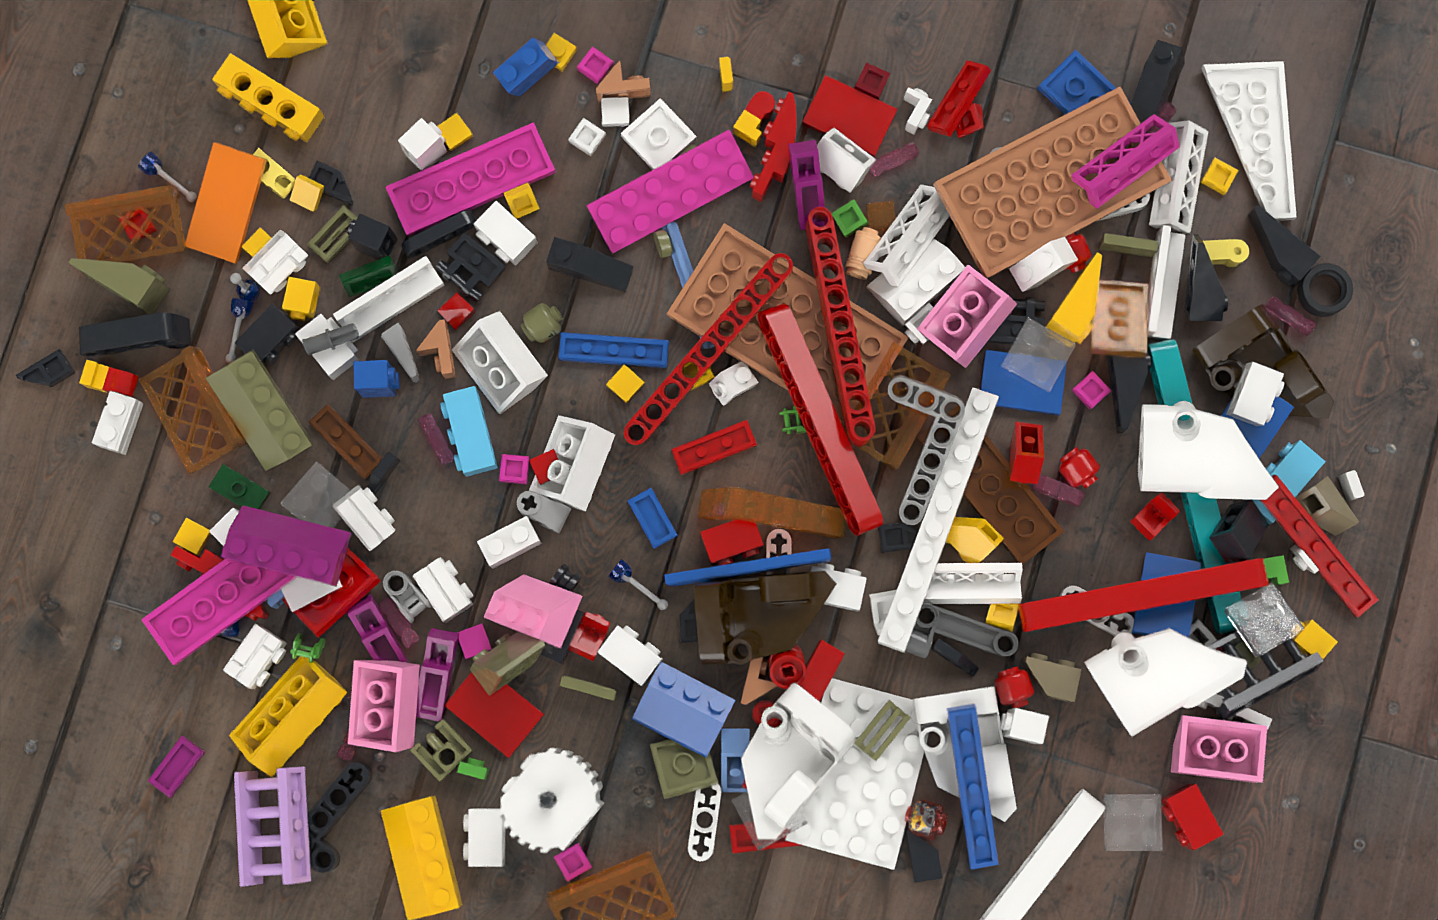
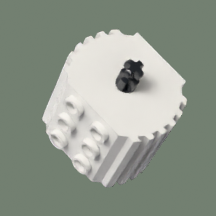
M550 748L546 753L531 754L520 767L524 770L521 775L511 777L502 788L505 794L501 798V808L498 810L499 817H505L504 827L512 829L509 834L513 838L516 836L520 837L518 842L522 845L527 842L530 843L528 848L532 850L538 847H543L540 852H548L554 847H559L562 851L565 850L604 804L600 800V790L603 788L601 781H596L598 777L597 772L590 771L591 764L589 762L582 763L581 761L584 758L580 755L572 757L573 752L569 750L561 752L562 749Z

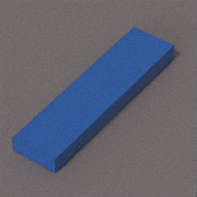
M561 332L558 359L559 361L667 368L669 340Z

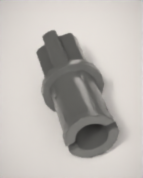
M352 323L331 331L325 329L324 333L302 339L307 355L311 356V354L329 348L335 350V346L358 339L359 333L355 324Z

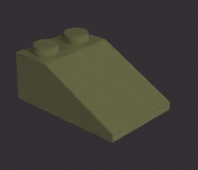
M71 258L68 262L85 276L147 314H154L170 290L163 284L165 279L146 265L139 268L133 263Z
M516 632L512 636L507 633L495 642L496 647L489 652L484 649L473 657L474 663L470 671L490 696L535 664L545 647L542 640L520 632Z

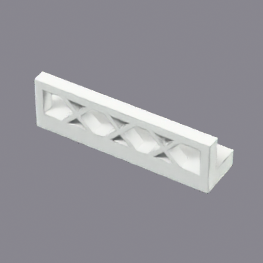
M1191 121L1172 122L1169 124L1176 128L1180 148L1162 160L1172 181L1155 190L1149 225L1154 228H1161L1163 225H1167L1183 234H1190L1208 131ZM1194 134L1198 135L1196 146L1193 142ZM1189 159L1191 160V163H1192V170H1191V172H1190L1189 167H1188ZM1185 184L1188 190L1187 197L1184 194ZM1180 211L1183 214L1182 223L1178 222Z
M919 186L863 263L866 269L882 272L888 283L892 286L899 287L950 216L934 187ZM925 195L931 196L929 200L919 204ZM917 214L914 220L905 223L909 217ZM903 234L899 240L890 243L894 237ZM888 254L883 263L876 262L879 257Z
M1163 225L1156 233L1155 241L1158 242V250L1154 254L1142 337L1166 341L1171 339L1185 234L1171 232V226Z
M425 256L333 315L342 327L352 323L355 324L359 333L358 339L443 287L444 284Z
M938 563L923 604H1021L1020 580L1022 563Z

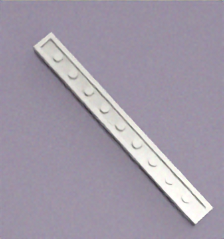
M976 388L971 390L963 419L937 481L878 639V643L904 653L906 651L999 399L997 395Z

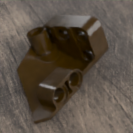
M1264 304L1250 310L1192 349L1210 376L1212 386L1215 389L1224 391L1231 399L1234 396L1245 365L1255 362L1284 374L1281 380L1284 382V387L1279 397L1294 406L1288 416L1329 418L1334 400L1304 356L1297 349L1294 350ZM1221 370L1230 373L1231 382L1229 384H1224L1220 381L1219 373Z
M826 571L768 574L758 576L759 578L703 581L696 584L694 601L701 663L703 665L744 664L750 660L793 649L837 583ZM739 643L747 646V657L739 653Z

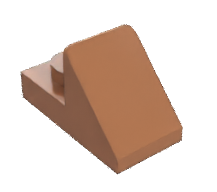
M618 61L596 88L598 102H601V98L628 97L630 99L651 96L649 78L631 76L628 80H622L621 62Z
M445 319L439 320L416 352L419 356L439 353V356L434 357L437 372H442L445 379L454 378L456 374L448 324Z
M761 657L750 661L740 704L747 705L777 687L773 682L758 679L759 674L765 675L768 658Z

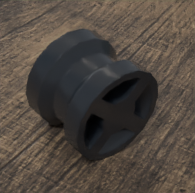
M563 564L553 575L549 584L572 592L582 577L579 574L570 572L569 567Z

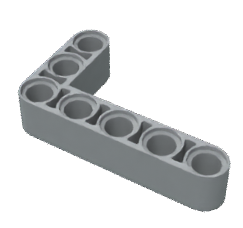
M899 375L892 378L889 382L888 394L891 399L935 417L899 507L901 520L908 525H915L924 517L963 419L965 407L963 401L953 394ZM901 381L907 384L908 392L905 395L897 396L894 394L892 387L896 382ZM927 391L933 394L934 401L931 405L923 406L920 404L918 397L922 392ZM952 401L960 406V411L955 416H949L944 411L945 405ZM943 427L949 430L950 436L946 441L935 439L934 432L938 428ZM934 453L940 458L938 465L934 467L927 466L924 463V458L927 454ZM925 479L929 482L930 486L927 491L918 492L914 488L915 481ZM910 504L916 505L919 508L918 515L912 518L904 514V508Z

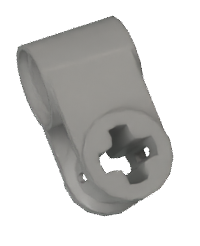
M525 491L517 499V508L523 516H527L539 525L560 534L571 508L533 491ZM534 498V504L537 507L525 511V505L522 502Z
M391 571L384 577L383 587L410 623L414 622V617L425 608L432 607L425 594L405 573ZM395 576H401L404 580V586L399 591H393L390 587V582Z

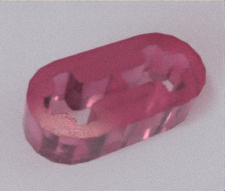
M1040 475L1038 484L1032 485V488L1037 492L1075 507L1081 506L1085 496L1084 492L1044 475Z

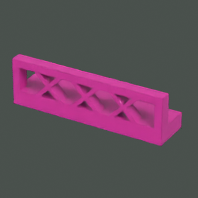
M1153 114L1071 175L1072 181L1087 191L1090 204L1098 209L1180 148L1176 128ZM1154 125L1160 128L1156 133L1146 134V131ZM1140 142V145L1136 148L1125 149L1130 143ZM1110 158H1119L1114 164H1105ZM1098 173V176L1090 182L1084 179L1088 174Z

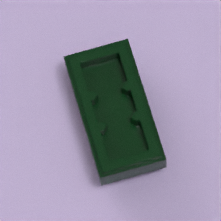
M389 255L342 273L339 277L348 296L352 297L377 287L398 274V271Z
M222 464L208 486L241 507L243 505L261 510L271 494L268 490Z

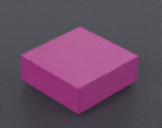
M592 46L577 66V70L599 85L613 67L614 61Z
M1092 371L1072 391L1091 410L1111 389Z
M502 454L499 482L527 485L530 457Z
M483 623L457 632L459 633L458 639L465 659L476 656L484 649L487 651L492 650Z
M579 843L554 856L567 882L592 868Z

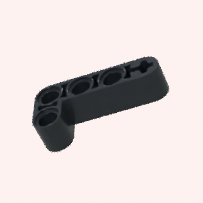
M154 313L79 327L80 355L96 357L156 346L170 349L191 347L190 319L173 313Z
M354 762L345 767L307 814L308 836L310 840V867L319 873L334 870L340 863L339 852L324 838L370 783L373 773L366 763ZM353 770H363L360 774L363 777L362 780H355L351 786L343 784V781L350 783L354 779L355 774ZM338 789L343 790L346 794V800L342 805H338L333 798L335 791ZM320 811L328 816V823L324 827L318 826L315 820L317 813ZM323 851L329 853L332 859L328 867L322 866L319 862V856Z

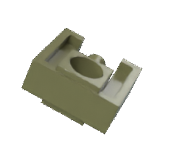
M442 719L435 726L448 740L445 744L434 733H428L425 736L426 742L436 751L433 756L425 749L421 742H418L410 750L439 782L443 781L460 764V761L465 760L474 751L445 719ZM448 748L455 753V761L451 765L445 764L441 758L443 751Z

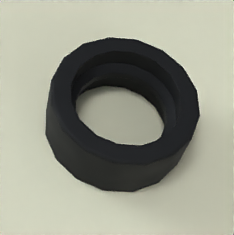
M1331 263L1318 264L1311 268L1299 281L1297 288L1298 300L1302 307L1310 314L1319 317H1328L1340 312L1351 301L1354 291L1352 279L1347 271L1339 265ZM1328 275L1337 281L1341 294L1336 303L1324 306L1313 299L1310 294V284L1315 277Z

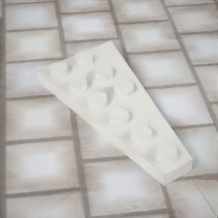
M1284 61L1203 65L1201 69L1260 206L1277 221L1294 220L1296 218Z

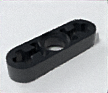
M471 210L460 212L407 239L401 246L407 258H414L474 228V223L477 220Z

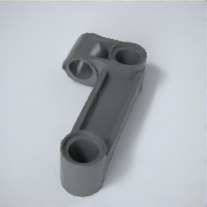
M924 603L921 609H927L932 613V621L929 624H924L919 620V617L917 618L905 652L926 659L933 641V634L935 633L998 657H1007L1016 652L1018 639L1011 632L932 604ZM1000 637L1009 639L1011 643L1009 651L1003 652L998 648L997 642Z

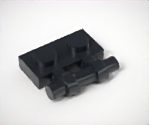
M464 232L447 251V254L454 261L447 265L441 260L435 268L443 274V279L447 282H453L461 289L460 292L468 298L470 296L478 302L484 295L477 289L479 283L482 282L490 288L504 272L506 266ZM462 267L472 274L468 281L458 273Z
M1035 297L1013 299L1017 303L1014 309L1024 310L1025 316L1009 314L990 337L988 343L1042 347L1044 345L1045 318L1034 317L1035 311H1045V301L1035 300Z

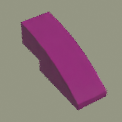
M815 140L788 144L800 230L805 229L807 218L812 209L816 207L825 208L819 152ZM821 219L812 220L818 227L825 226Z
M371 594L359 600L347 611L349 618L360 634L362 642L373 660L409 663Z
M432 628L428 634L424 662L420 671L416 717L439 722L442 720L454 667L459 633Z

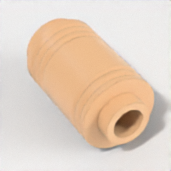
M863 227L862 231H856L845 266L847 269L846 274L864 280L867 279L868 275H871L872 270L866 269L863 263L881 239L878 236V231Z

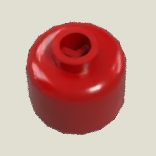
M1074 232L1065 237L1078 258V261L1064 269H1070L1071 273L1086 268L1085 262L1092 255L1085 237Z
M1076 447L1060 459L1059 472L1071 487L1076 488L1082 485L1086 489L1098 480L1095 474L1100 470V465L1088 449L1083 448L1079 450Z
M1018 666L998 672V678L993 683L1000 703L1003 705L1011 704L1012 708L1028 705L1027 699L1034 695V688L1028 672L1023 669L1019 670Z

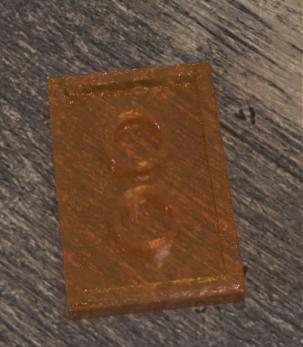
M1099 280L1095 316L1091 320L1094 327L1091 330L1090 353L1146 358L1148 283Z

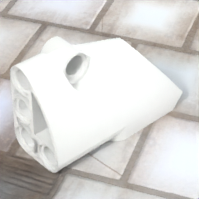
M1187 401L1178 402L1174 406L1142 405L1138 457L1140 491L1194 492L1206 498L1266 500L1278 488L1277 483L1263 466L1233 419L1196 410L1193 404ZM1182 415L1191 416L1186 421L1178 420V418Z
M1166 629L1139 638H1135L1130 633H1120L1113 638L1111 649H1105L1085 661L1087 668L1131 736H1134L1182 706L1184 708L1197 706L1242 679L1247 661L1211 649L1172 629Z
M792 683L772 707L764 711L762 722L741 758L758 839L776 840L814 796L821 781L855 743L856 735L854 731L795 683ZM771 718H778L782 721V724L777 728H771L767 722Z
M995 687L913 699L920 744L926 754L937 787L959 797L946 708L975 704L991 814L1005 822L1017 807L1006 743L1004 744L1002 730H1000L1001 723ZM935 731L940 735L941 742L937 747H930L926 744L925 736L928 732Z

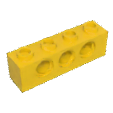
M231 53L212 79L218 86L217 92L229 100L233 96L240 101L239 105L250 113L257 111L263 115L261 117L263 121L272 127L276 125L281 126L285 129L284 133L295 141H298L300 138L307 143L325 117L318 107ZM243 83H251L250 87L247 90H239L240 86ZM266 96H273L271 103L267 105L261 104ZM288 110H295V115L292 118H284V114Z

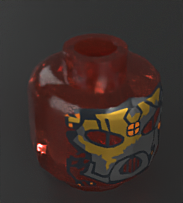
M924 799L918 800L913 807L908 806L905 815V822L909 823L911 834L934 840L938 835L944 834L948 821V814L944 813V808L941 804Z

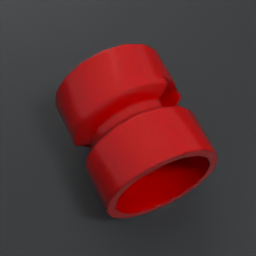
M797 644L791 650L768 656L770 677L778 687L788 689L792 683L800 685L804 681L806 676L804 654L801 647Z

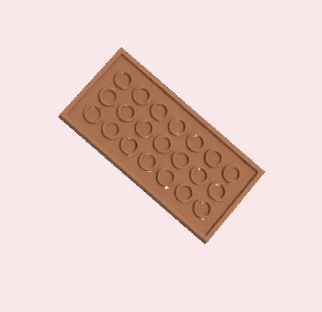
M1121 87L1102 95L933 184L981 274L986 279L1020 262L1048 242L1077 232L1172 181L1161 161L1098 209L1090 204L1087 191L1072 181L1071 175L1141 124ZM1140 142L1130 143L1125 149L1136 148L1140 145ZM1110 158L1105 164H1114L1119 158ZM1098 173L1088 174L1084 179L1090 182L1098 176Z
M724 223L668 310L667 316L702 337L775 254ZM778 259L773 264V269L778 274L785 273L789 267L788 262L783 259ZM794 266L793 272L760 311L781 303H786L789 306L841 424L844 425L816 280ZM759 280L755 285L756 292L760 295L767 294L771 287L769 281ZM831 295L828 297L830 303L834 305L841 304L837 296ZM747 300L741 301L737 306L738 313L742 316L749 315L752 311L751 302ZM850 301L869 399H871L909 337ZM757 313L725 352L788 390L761 331ZM725 321L721 323L719 327L720 334L724 337L732 335L734 332L732 322ZM836 321L833 323L836 330H846L842 322ZM845 347L838 349L841 356H851L849 349ZM844 374V379L847 383H857L854 375ZM849 401V405L852 409H862V405L859 401Z

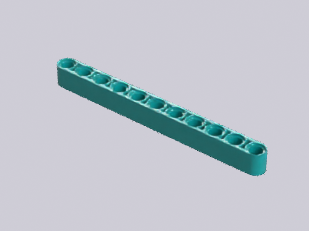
M1175 339L1147 344L1146 353H1149L1151 358L1150 373L1158 405L1174 406L1181 401H1187L1192 404L1179 348ZM1182 415L1178 418V420L1186 421L1191 416ZM1180 492L1197 562H1202L1201 569L1227 565L1209 539L1221 519L1216 498L1202 497L1194 492ZM1240 591L1207 598L1212 622L1217 634L1237 631L1247 626Z

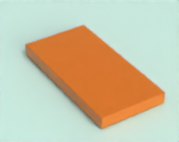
M213 142L186 238V247L232 263H238L267 159Z

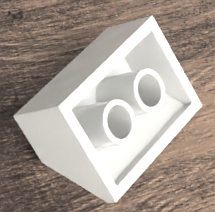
M933 238L899 287L890 285L884 274L881 273L867 285V289L903 327L922 308L931 303L952 285L966 267L948 247Z
M500 311L479 319L452 349L453 353L499 414L531 393L548 376Z
M558 415L544 451L546 453L554 449L559 459L555 460L548 469V478L551 481L540 485L535 475L529 491L558 501L568 507L586 511L608 452L611 449L615 434L593 423Z

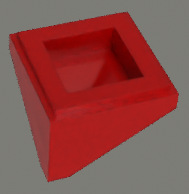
M973 103L969 106L956 127L958 138H963L984 128L981 105Z
M458 293L437 310L455 330L476 313L474 308Z

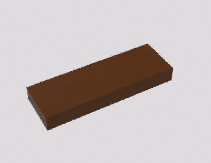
M329 404L325 405L308 423L367 481L382 460V457Z

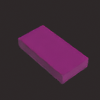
M181 736L149 778L148 782L166 796L172 798L206 752L187 737Z

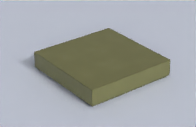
M671 739L650 744L664 799L718 784L710 751L705 758Z

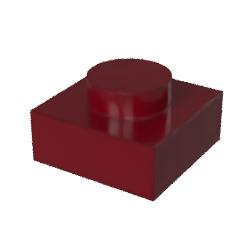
M866 62L854 89L879 100L891 73Z

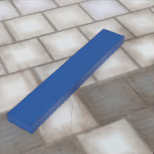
M828 548L665 574V583L670 587L703 581L831 562L832 553Z
M975 704L946 708L969 866L971 869L999 865Z

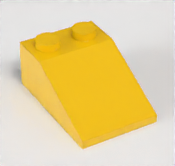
M1098 252L1084 269L1044 328V331L1070 348L1075 342L1081 344L1094 327L1090 322L1095 316L1102 255Z

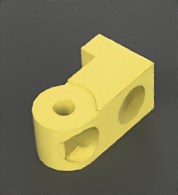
M258 148L253 155L267 159L261 183L285 199L294 187L295 178Z
M1242 240L1203 241L1213 265L1224 264L1227 267L1233 268L1240 265L1249 256V247Z

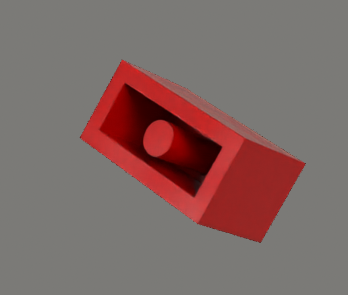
M1015 422L1009 447L1010 481H1017L1023 484H1038L1044 461L1043 425Z
M753 514L700 532L711 565L734 563L733 558L743 555L744 559L760 554L759 549L764 546Z
M1190 783L1161 799L1164 804L1161 807L1162 812L1169 822L1173 821L1178 830L1175 832V835L1182 847L1187 846L1190 850H1196L1224 835L1196 784Z

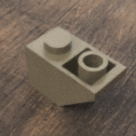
M1328 476L1295 497L1320 528L1335 536L1359 523Z
M1031 653V657H1023L1022 664L1043 697L1069 703L1075 702L1082 669L1074 668V662L1061 659L1058 660V664L1048 662V656Z

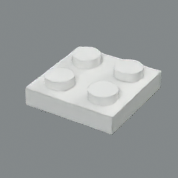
M661 98L621 133V137L652 170L679 156L686 147L697 140V136Z

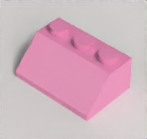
M967 265L917 330L966 368L1015 308L1017 303L979 272Z
M523 574L494 591L484 618L561 648L582 596Z
M354 661L348 744L392 752H399L414 747L419 664L399 661Z
M1183 715L1173 744L1171 773L1261 783L1263 782L1267 726Z

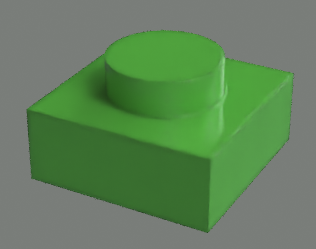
M854 199L831 213L846 238L869 224Z
M469 757L467 762L460 761L457 773L486 780L490 768L484 767L485 761Z

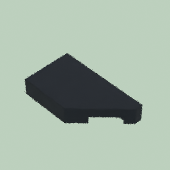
M316 161L309 179L324 185L323 194L352 206L354 202L342 171Z
M58 349L16 374V377L22 381L53 387L75 374V371L63 351Z
M390 452L385 454L369 478L370 483L367 487L374 496L400 462Z
M904 522L885 524L878 527L881 553L912 550L918 532Z
M693 600L679 615L681 643L698 642L695 601Z
M937 639L931 647L932 651L970 676H975L979 669L963 654L940 639Z
M906 830L914 883L943 879L938 850L913 831Z

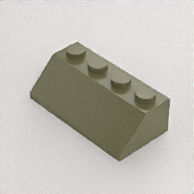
M254 349L206 377L211 388L265 471L289 460L312 446L313 441Z

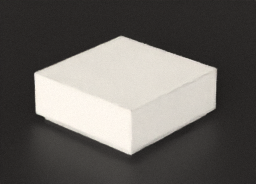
M628 97L601 98L603 127L630 126Z
M583 118L568 140L571 144L592 156L606 136V132Z
M1355 470L1338 476L1347 502L1365 495Z

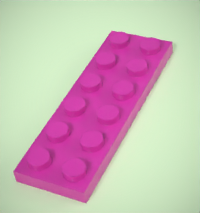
M533 122L386 186V190L407 237H410L460 212L472 210L502 197L506 191L527 182L532 184L555 174L556 171Z
M726 130L586 206L610 252L613 254L753 179V175L731 131Z
M225 559L141 620L171 663L177 665L297 577Z

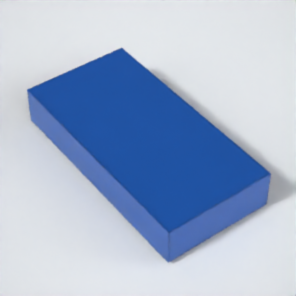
M652 488L628 500L653 549L678 536Z

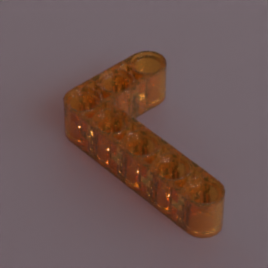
M736 487L701 490L698 518L712 521L744 520L825 537L844 538L846 520L840 508Z

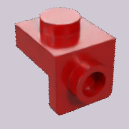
M1160 492L1130 522L1150 541L1170 520L1179 514L1180 510Z
M585 612L582 622L570 644L569 651L594 662L598 650L608 634L610 622L606 621L599 614Z

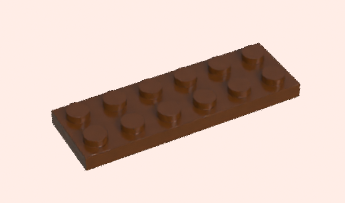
M957 405L947 415H957L960 411V406ZM931 427L917 437L922 445H924ZM943 427L938 428L934 432V437L938 441H946L950 436L949 430ZM985 435L963 496L979 516L985 519L1004 538L1001 543L1017 563H1022L1023 565L1061 535L1064 530L1027 484L1010 481V463L988 436ZM930 453V455L938 464L940 461L938 455Z

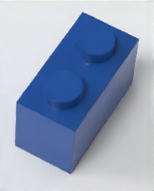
M532 38L493 73L509 94L520 97L559 62L544 42Z
M387 360L354 361V389L363 398L395 397L396 389H400L399 372H396L395 368Z

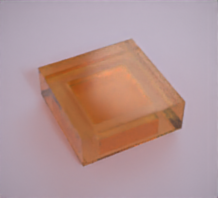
M894 201L866 204L868 227L876 231L888 230L896 219Z

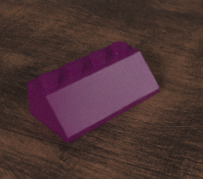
M242 505L228 530L221 557L337 587L351 532Z

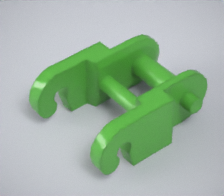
M793 406V410L784 408V411L779 413V415L784 416L785 428L782 429V432H787V434H791V431H796V434L807 433L801 425L800 416L795 406ZM795 414L797 426L791 427L789 415Z
M298 633L293 641V649L290 651L292 659L302 656L309 658L310 663L314 659H319L325 646V639L321 638L319 643H315L314 647L301 645L303 634Z

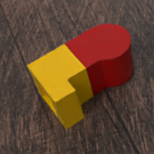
M760 91L756 93L733 126V134L755 148L762 136L759 128L764 120L769 119L774 113L775 100L769 92Z
M86 360L79 383L94 390L106 393L112 391L133 398L139 376Z

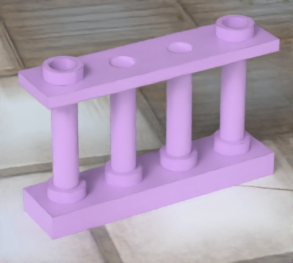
M305 767L277 769V778L258 779V771L234 772L240 887L263 884V876L283 875V884L311 881ZM278 789L279 806L259 807V790ZM280 817V835L261 836L260 819ZM281 846L282 863L262 864V847Z

